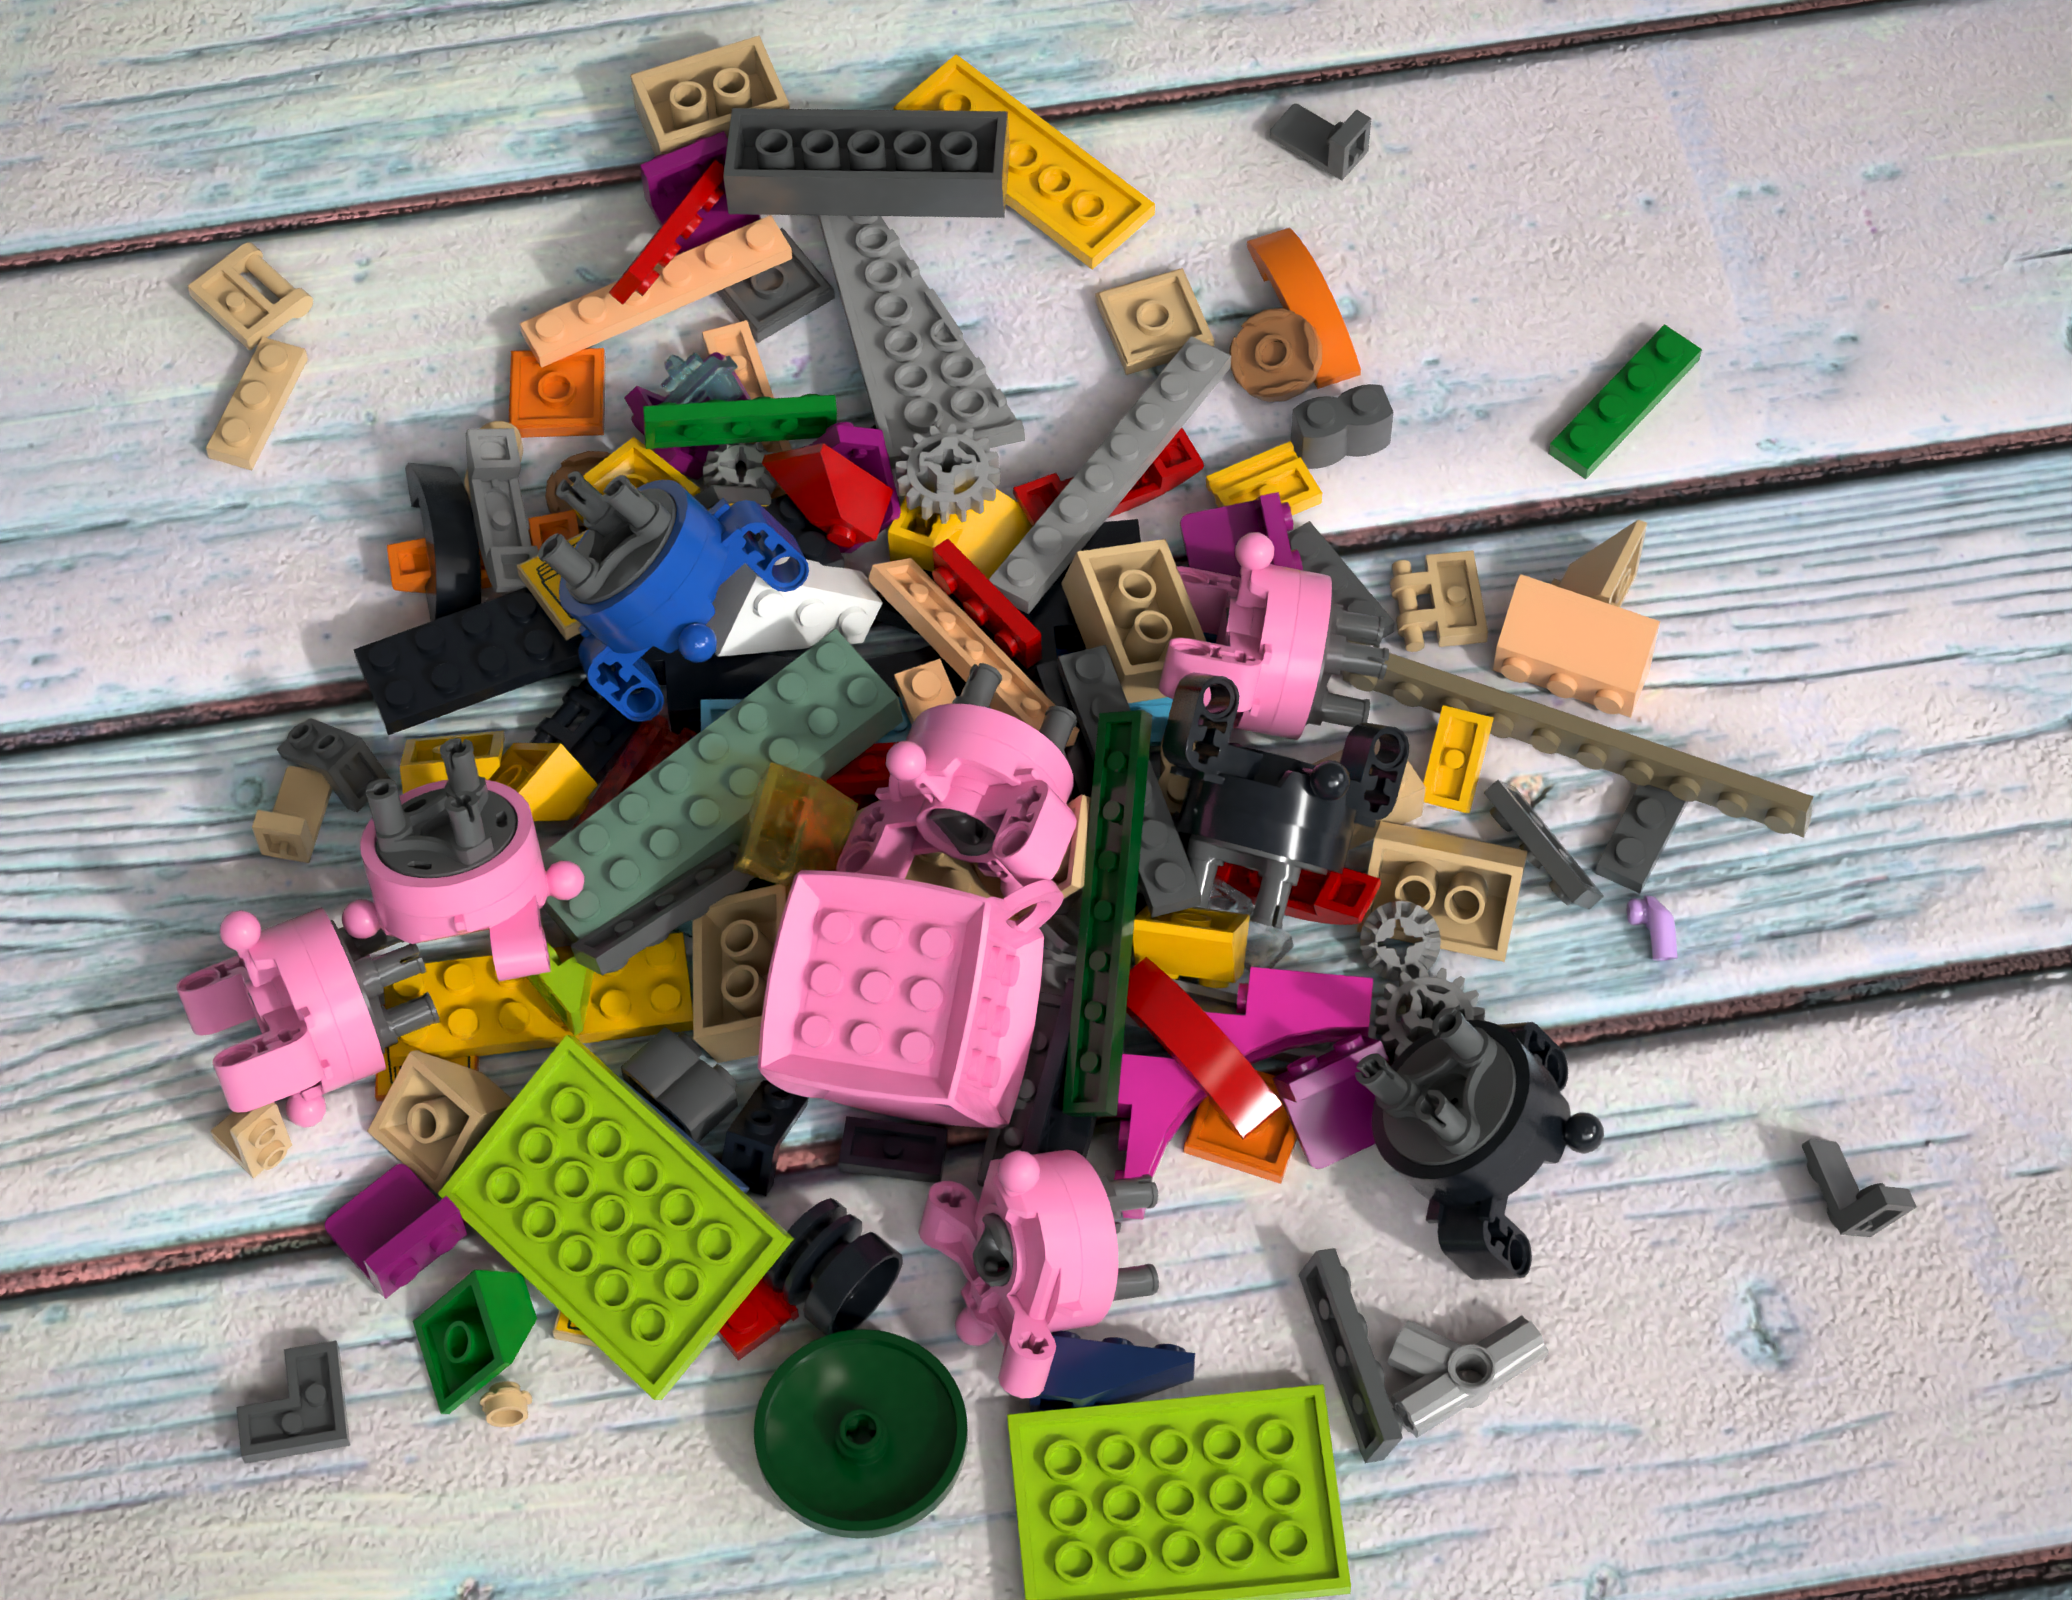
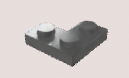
M336 1340L284 1349L289 1398L236 1407L241 1457L245 1464L350 1446L340 1348Z

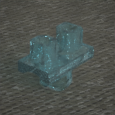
M693 353L685 361L677 355H671L664 361V366L669 376L661 383V386L671 395L662 403H701L707 396L711 400L736 401L743 394L737 380L732 375V372L738 366L730 356H726L723 360L711 356L703 363L702 358L697 353Z

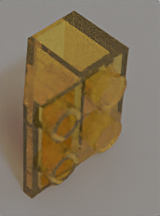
M771 762L760 776L733 870L789 888L792 886L795 875L801 870L837 871V862L849 837L858 803L819 777Z

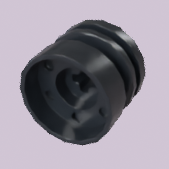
M829 1198L813 1206L790 1227L787 1233L794 1240L763 1276L764 1284L774 1292L782 1293L783 1300L788 1304L797 1306L805 1303L803 1308L804 1317L823 1334L830 1335L836 1332L855 1330L876 1310L898 1278L903 1265V1258L901 1253L878 1234L869 1232L861 1235L862 1221L854 1215H847V1208L837 1200Z

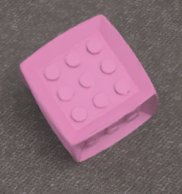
M801 870L794 877L780 921L770 962L760 1027L759 1071L776 1087L799 1096L825 1099L866 1111L915 1121L1003 1129L1009 1125L1017 1101L1034 1032L1042 975L1044 935L1039 928L1059 909L1064 899L1063 893L1053 880H1041L1031 883L1001 899L997 897L985 898L947 887L896 877L840 871ZM1036 903V906L1018 921L1009 920L1017 912Z

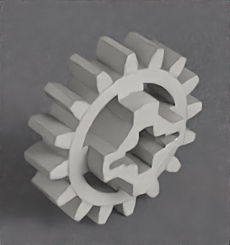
M949 424L947 433H940L938 428L933 425L930 426V437L925 439L922 435L915 433L913 435V448L902 446L900 449L901 461L896 462L895 466L899 496H906L907 508L909 510L921 506L922 519L927 520L933 513L940 514L941 524H947L950 514H956L961 522L967 521V510L972 509L974 512L982 514L984 512V500H995L996 486L1000 485L1001 482L999 455L997 452H990V442L987 437L975 441L973 428L969 427L961 435L957 434L955 424Z
M1423 966L1420 967L1418 978L1412 979L1405 971L1400 973L1399 988L1390 983L1385 985L1384 999H1377L1375 1015L1378 1018L1375 1019L1374 1026L1377 1027L1376 1034L1383 1035L1381 1042L1385 1051L1396 1050L1394 1061L1413 1042L1432 1031V1023L1435 1017L1447 1008H1455L1457 1012L1460 1011L1466 1020L1484 1021L1485 1009L1475 1007L1479 996L1477 990L1463 992L1464 977L1460 976L1453 982H1449L1446 980L1447 972L1445 968H1441L1436 977H1429L1426 967ZM1405 1004L1406 1013L1401 1016V1021L1397 1023L1396 1014L1400 1007Z

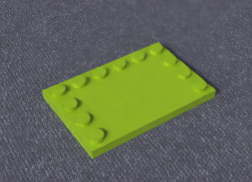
M566 1035L438 1192L442 1199L447 1196L460 1210L462 1218L654 1400H663L794 1240L789 1233L583 1043L571 1035Z
M1324 1384L1007 1415L1025 1600H1293L1350 1594L1351 1581Z

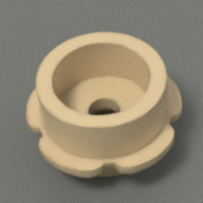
M510 1381L492 1385L489 1388V1392L480 1398V1405L482 1406V1411L485 1412L487 1423L496 1427H511L523 1423L528 1418L527 1405L532 1403L531 1394L525 1390L521 1391L519 1384Z

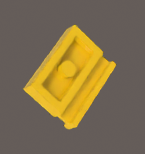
M1291 441L1206 476V488L1214 495L1218 508L1253 501L1261 495L1279 492L1281 503H1289L1292 516L1322 503L1323 493L1302 458H1298Z

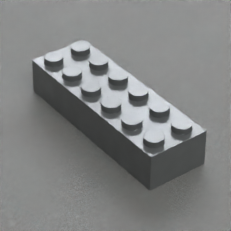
M732 108L723 175L729 214L1005 218L1010 157L1008 112Z

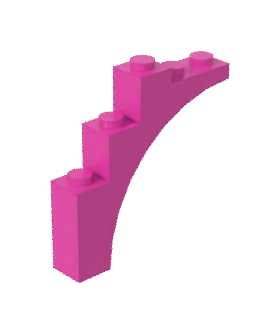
M1250 967L1249 984L1239 983L1236 1013L1245 1015L1205 1013L1224 1032L1248 1062L1254 1064L1289 1049L1326 1042H1337L1345 1037L1359 1033L1362 1036L1368 1037L1373 978ZM1122 1054L1117 1116L1113 1117L1131 1119L1130 1121L1121 1120L1118 1151H1125L1127 1155L1125 1170H1115L1114 1180L1140 1177L1144 1174L1151 1175L1153 1179L1168 1143L1189 1113L1207 1097L1205 1092L1173 1058ZM1146 1208L1122 1211L1123 1218L1143 1220Z

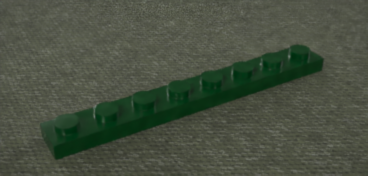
M1143 710L1099 713L1062 1113L1072 1117L1117 1116L1153 716Z

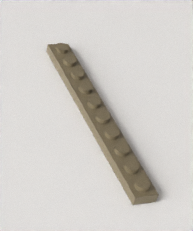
M1389 653L1388 661L1385 660L1384 664H1387V670L1383 680L1343 671V680L1359 690L1366 692L1376 691L1394 697L1403 705L1409 707L1420 706L1440 714L1442 706L1445 705L1494 717L1490 734L1496 737H1511L1531 744L1535 749L1543 753L1561 754L1577 760L1587 768L1594 770L1604 769L1622 775L1634 784L1641 786L1651 785L1669 791L1683 801H1698L1718 808L1727 816L1734 818L1745 817L1757 821L1780 834L1792 833L1804 838L1811 822L1814 796Z

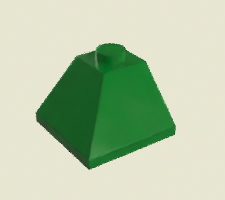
M473 1270L412 1321L441 1414H450L511 1365L534 1326L537 1317L524 1276L521 1273Z

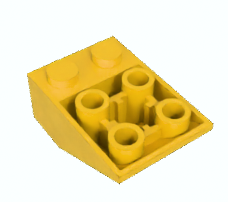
M996 489L994 501L984 500V512L982 514L969 509L966 511L967 521L961 522L956 514H950L947 524H941L940 514L933 513L927 520L922 519L921 506L909 510L905 496L900 506V517L893 520L888 530L890 562L912 558L922 569L932 572L934 570L933 548L948 538L989 580L1030 531L1032 526L1019 503Z

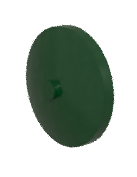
M859 1329L836 1332L816 1339L797 1350L778 1367L768 1381L755 1414L754 1444L757 1461L763 1479L774 1498L786 1511L805 1525L826 1534L844 1538L859 1539L889 1535L908 1528L925 1518L940 1505L955 1485L967 1453L968 1425L965 1404L961 1392L948 1369L938 1358L918 1343L894 1333L880 1330Z

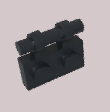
M586 677L578 687L571 686L563 695V704L551 718L545 717L535 728L536 735L529 743H561L595 782L599 784L648 727L652 719L644 722L632 721L625 717L604 697L601 700L596 699L595 696L598 692L593 689ZM578 716H586L574 732L567 729Z

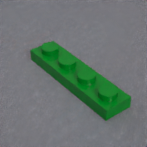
M1664 324L1550 443L1548 454L1584 479H1587L1700 360L1702 349Z
M805 394L800 397L788 398L762 396L753 400L724 401L714 399L705 403L676 404L665 402L656 406H643L646 449L816 439L825 434L829 426L837 424L835 395Z

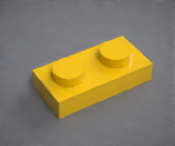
M1445 705L1442 706L1423 782L1426 787L1425 803L1470 813L1494 717Z

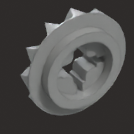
M761 442L756 444H720L715 451H708L706 462L703 466L704 483L707 488L711 485L768 489L771 495L778 483L763 466L762 461L764 455L774 452L766 451ZM739 461L746 463V468L748 469L743 482H739V476H736L735 468L736 463H739Z
M1393 901L1375 909L1366 919L1360 935V948L1367 965L1384 979L1399 981L1400 973L1404 971L1412 979L1418 977L1420 967L1425 966L1428 971L1435 963L1441 945L1440 931L1434 918L1423 907L1408 901ZM1397 919H1400L1405 935L1423 938V941L1407 946V955H1404L1405 963H1400V956H1397L1395 948L1378 945V942L1393 937Z

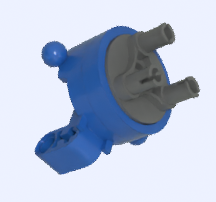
M578 471L567 475L574 483L573 486L563 479L557 487L556 495L565 500L584 518V525L588 530L575 548L566 541L562 534L559 535L557 533L550 536L542 544L538 552L539 559L546 562L561 576L559 585L561 605L581 624L579 631L585 638L580 643L578 653L588 682L593 689L625 717L637 722L651 720L658 715L664 704L663 693L655 674L641 656L651 647L655 646L667 653H672L679 649L681 655L693 663L705 662L710 659L717 648L716 634L710 627L706 626L715 614V608L712 603L716 598L719 586L742 565L746 563L770 587L782 592L793 591L802 586L809 573L808 563L794 536L755 501L743 500L730 506L722 498L708 511L675 481L657 480L636 488L624 475L614 478L603 491L605 494L602 495ZM752 533H760L761 538L758 542ZM783 557H790L785 563L774 565L777 560ZM612 664H615L616 667L614 672L610 666ZM636 688H645L640 693L630 694Z

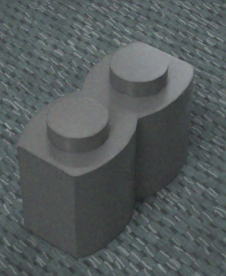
M1376 384L1357 386L1345 391L1338 398L1330 396L1316 397L1302 402L1293 409L1291 442L1294 445L1298 458H1302L1308 469H1318L1333 465L1345 456L1360 457L1371 455L1383 450L1390 444L1394 412L1383 386Z
M664 1027L621 1066L623 1080L698 1143L738 1107L736 1091L734 1090L737 1087V1083L730 1073L719 1064L712 1068L699 1058L702 1055L700 1048L687 1034L681 1032L677 1036L671 1030Z

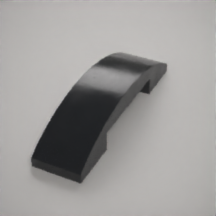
M408 463L405 467L411 507L420 508L431 570V577L425 585L430 620L434 621L481 604L479 544L471 504L457 472L452 467Z

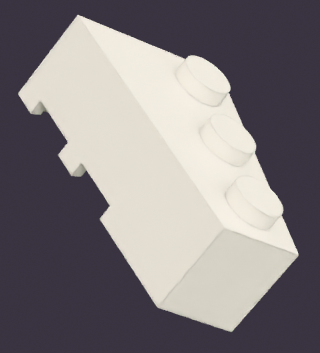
M783 557L777 560L774 565L783 564L790 557ZM806 559L809 567L806 581L796 590L782 592L770 587L745 563L719 586L716 598L712 603L715 608V614L706 626L710 627L716 634L717 648L715 653L718 657L811 648L834 629H837L850 644L864 642L882 605V601L862 571L823 566L819 562Z

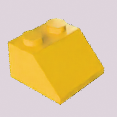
M1146 906L1134 918L1133 948L1135 966L1147 957L1171 979L1179 980V975L1199 978V985L1210 988H1227L1229 983H1236L1244 973L1250 915L1192 907L1152 918Z

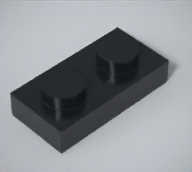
M846 1116L838 1161L839 1171L931 1183L941 1182L948 1143V1129Z

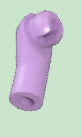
M1644 895L1643 899L1634 898L1629 900L1627 903L1628 922L1631 925L1645 924L1650 930L1653 960L1677 959L1675 922L1671 912L1652 896Z

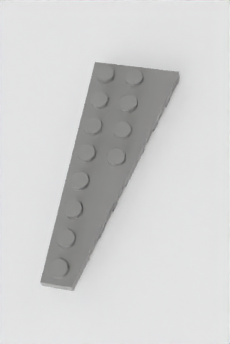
M818 215L876 428L881 429L883 432L891 469H895L896 462L901 461L900 449L902 446L913 448V435L915 433L922 435L925 439L930 437V426L933 425L938 428L940 433H947L949 424H955L957 434L961 435L971 427L974 429L975 441L987 437L990 442V448L1025 441L1024 426L1021 419L1017 420L1008 407L1005 395L1001 389H996L986 374L985 365L979 357L976 358L963 339L962 331L934 289H929L920 275L919 267L913 259H909L901 247L900 239L895 231L888 228L881 216Z

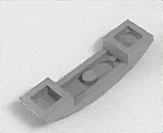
M514 428L467 429L466 454L470 497L483 563L496 593L515 592L526 588V585L518 575L517 565L537 556L538 548L537 546H531L518 480L521 462Z

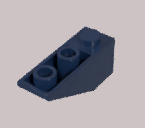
M1069 1331L1052 1332L1051 1334L1056 1343L1055 1354L1044 1391L1039 1396L1029 1398L1030 1412L1128 1403L1194 1380L1195 1353L1186 1352L1184 1348L1174 1344H1158L1154 1348L1134 1346L1131 1341L1118 1337H1108L1102 1341L1081 1339L1079 1335Z

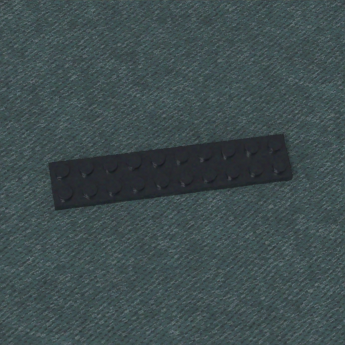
M787 494L771 499V504L763 507L794 536L805 559L819 562L823 566L845 568L844 558L838 546L827 539V533L810 523ZM752 533L758 542L761 538L760 533ZM526 587L353 650L388 735L581 666L578 650L580 643L585 637L580 633L566 640Z

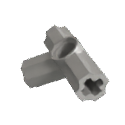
M1523 1315L1475 1345L1466 1344L1464 1346L1407 1321L1394 1343L1388 1358V1365L1418 1380L1392 1395L1391 1403L1394 1409L1397 1410L1403 1426L1417 1438L1462 1409L1482 1405L1488 1399L1491 1391L1546 1358L1548 1349L1544 1344L1541 1333L1532 1321H1528ZM1464 1369H1471L1480 1374L1482 1380L1477 1383H1467L1462 1381L1457 1373Z

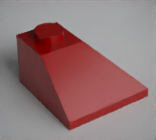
M824 443L764 455L763 466L810 523L827 533L829 541L842 547H853L854 544L876 541L894 491L892 488Z

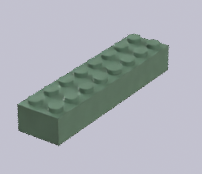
M834 629L541 854L545 871L558 861H571L580 867L585 880L583 890L577 897L570 900H558L548 896L542 908L574 944L729 844L733 843L740 847L783 815V809L790 801L805 798L902 723L903 717L898 696L841 633Z

